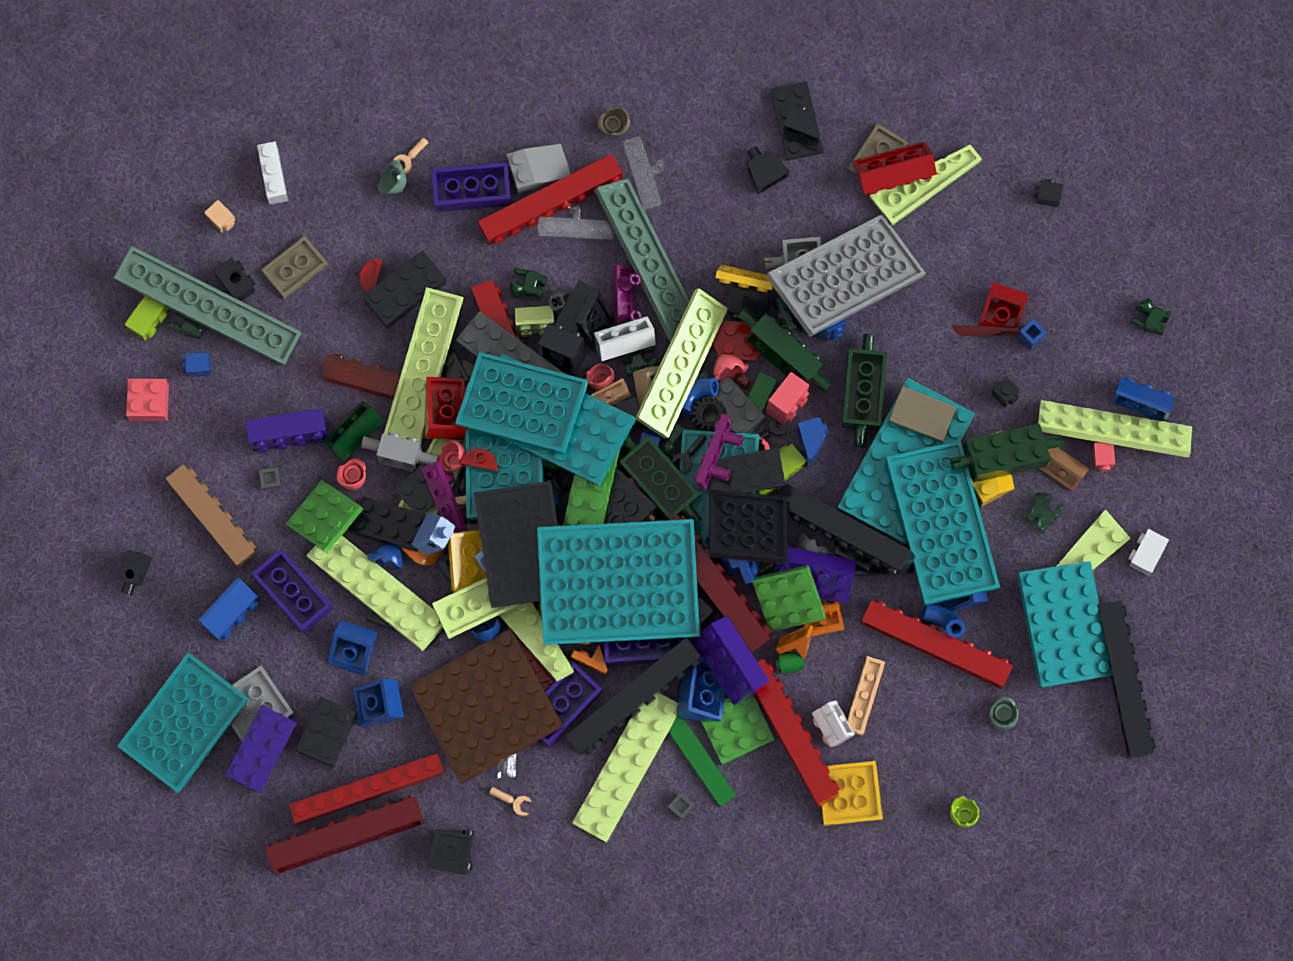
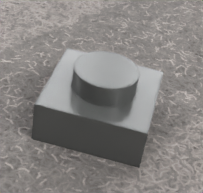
M278 467L259 470L262 490L281 487Z
M680 792L670 803L668 809L683 820L695 804Z

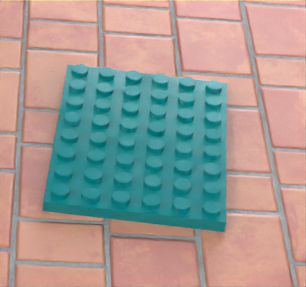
M694 519L537 527L543 645L700 637Z

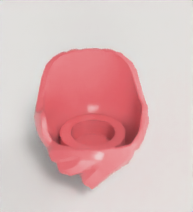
M721 355L716 359L713 377L718 381L724 380L727 376L736 378L738 373L743 374L747 371L749 364H744L740 358L734 355Z
M450 440L441 447L442 453L439 454L438 461H440L444 471H456L464 467V465L460 464V461L466 454V448L460 442Z
M353 458L344 465L339 466L336 480L342 488L356 491L362 487L366 479V466L363 461Z

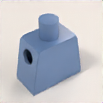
M427 513L411 545L425 555L443 550L449 538L453 536L455 526L440 515Z

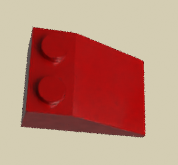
M426 377L425 438L463 440L467 428L457 426L455 423L465 396L464 378Z

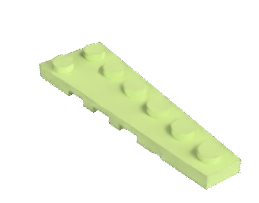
M968 145L948 155L946 158L936 161L937 175L932 176V178L916 180L909 185L901 184L891 190L883 189L870 195L869 198L893 226L980 163L982 159L973 147Z
M1105 510L1057 566L1091 561L1093 571L1131 538Z
M532 602L524 603L498 615L557 682L574 672L558 644L543 645L542 618Z

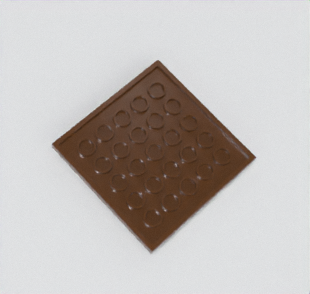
M511 628L409 685L460 784L465 783L563 727Z

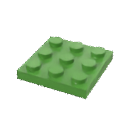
M321 480L287 521L286 525L327 554L361 513L363 508Z
M809 565L755 577L753 585L767 625L771 631L825 620L826 615Z
M754 695L733 706L729 698L724 699L721 721H701L721 765L775 741Z

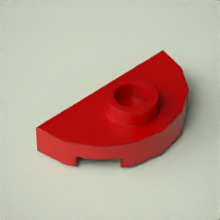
M382 259L368 261L359 273V282L366 293L377 285Z
M485 449L468 451L460 461V464L498 473V464L495 457Z

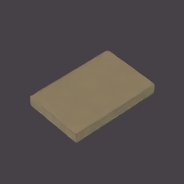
M876 124L854 160L906 147L909 142L881 125ZM852 162L847 171L856 175Z
M303 236L260 271L285 300L329 264L307 237Z
M902 386L889 422L943 443L956 407Z

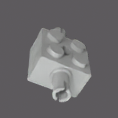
M820 237L782 240L781 257L764 258L765 270L778 268L821 246Z
M388 432V435L383 433L381 441L364 436L361 445L362 448L377 451L376 456L379 464L410 472L416 470L419 463L430 465L437 462L439 457L438 455L422 452L421 445L417 439L411 437L406 439L399 438L398 434Z

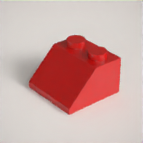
M993 282L979 324L983 326H1019L1029 294Z

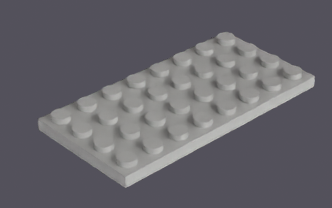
M883 214L768 272L766 277L811 337L921 279L926 273Z

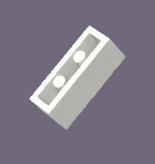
M276 141L257 145L269 204L288 201Z
M648 316L594 332L595 349L601 361L656 345L654 328Z

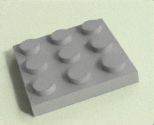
M259 666L232 685L250 699L231 724L241 741L261 704L288 718L294 714L262 666Z

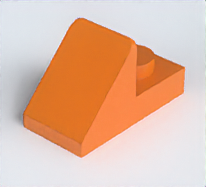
M810 624L780 637L776 647L778 653L782 654L796 649L805 658L809 649L813 626Z
M599 645L592 658L589 657V653L583 650H579V652L574 650L571 660L607 676L608 670Z

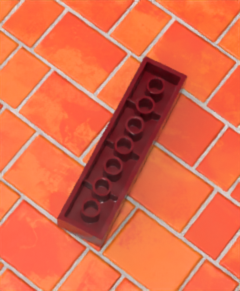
M676 514V515H674V516H673L671 519H669V520H688V519H687L685 516H683V515L680 516V515H677V514ZM694 531L697 581L724 617L728 616L751 653H755L773 639L771 637L773 632L767 624L762 625L759 621L761 619L759 613L753 608L750 609L747 605L750 603L743 593L739 594L736 588L738 586L735 581L725 576L726 570L720 562L716 563L713 557H709V547H704L701 544L703 539Z
M408 795L400 798V802L395 804L387 802L382 804L380 809L374 810V808L364 810L360 816L356 817L355 814L349 815L342 822L332 821L325 824V828L319 830L317 827L311 828L306 831L307 834L301 836L294 834L287 837V841L280 842V840L271 842L265 850L272 871L277 875L423 825L425 821L416 797Z

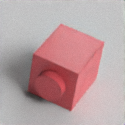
M1094 443L1092 446L1094 469H1099V472L1110 471V468L1115 466L1114 444Z

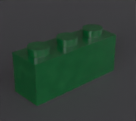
M362 400L323 442L335 456L344 462L362 444L364 436L369 437L378 429L383 419L370 405Z

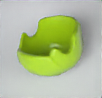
M961 796L955 799L950 806V818L957 826L971 827L979 818V808L974 800Z

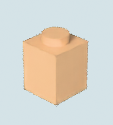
M219 200L204 212L206 218L221 233L225 230H230L234 226V215Z

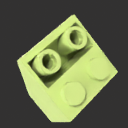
M550 306L515 308L517 334L521 335V337H531L532 334L540 333L542 336L547 324L553 325L554 323L553 309Z

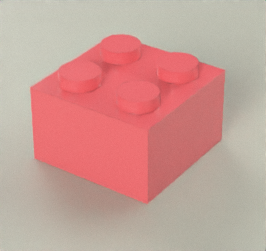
M791 372L768 400L765 413L775 418L783 426L787 421L791 422L797 414L795 412L798 407L802 408L807 402V397L810 394L808 392L810 385Z
M128 379L126 416L129 421H168L169 383L167 380Z

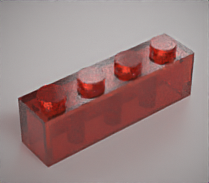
M328 354L321 375L324 381L394 400L401 376L398 371L392 369L385 371L375 364L368 366L362 364L363 362L357 359L350 361L344 359L345 357L339 354H334L333 356Z

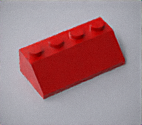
M925 141L852 161L864 195H872L883 189L891 190L901 184L909 185L916 180H927L937 175L933 153Z

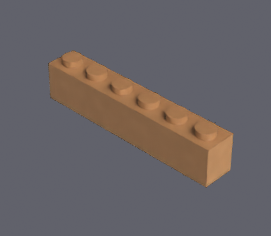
M183 464L165 479L237 568H241L257 555L254 551L256 546L250 539L245 540L242 536L244 532L238 524L234 526L231 523L233 518L226 510L222 512L218 507L221 504L214 495L210 497L207 493L209 490L202 481L199 483L195 479L197 474L191 467L187 469Z

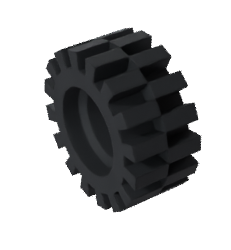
M704 397L701 402L698 400L696 402L697 405L693 407V421L695 426L699 428V431L714 432L716 421L720 420L722 414L727 415V411L723 403L718 401L717 398L714 397L712 399L708 397L705 400ZM707 409H713L717 412V417L712 422H707L702 418L704 411Z

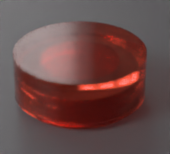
M736 373L733 377V380L745 390H748L752 385L750 380L741 373Z

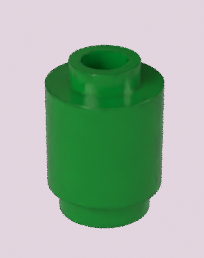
M797 652L780 654L778 659H775L776 670H780L781 674L798 672L799 669H804L803 657L797 654Z

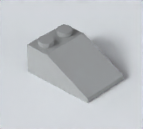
M561 144L526 148L506 154L518 195L547 187L571 175Z

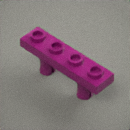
M613 266L614 326L641 319V313L634 311L633 286L640 283V277L637 274H633V267Z
M722 414L720 420L716 421L714 435L708 441L707 453H704L701 459L702 466L700 471L697 470L694 481L699 490L706 491L712 477L725 481L729 480L731 475L730 469L716 466L721 450L725 443L738 447L743 445V435L729 432L732 423L728 415Z
M440 461L421 468L439 515L455 526L454 533L468 531L464 522L467 519L466 508L459 510L449 485L455 481L454 475L452 473L445 474Z

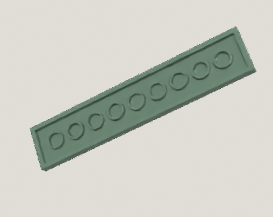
M629 179L597 187L595 193L635 273L639 275L640 283L671 342L690 301Z
M133 246L129 249L114 277V281L282 366H285L302 332Z

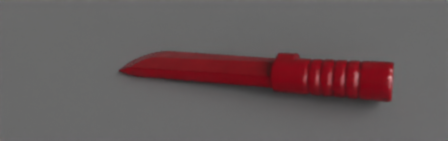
M952 326L953 330L960 336L1001 335V333L1019 334L1020 326Z

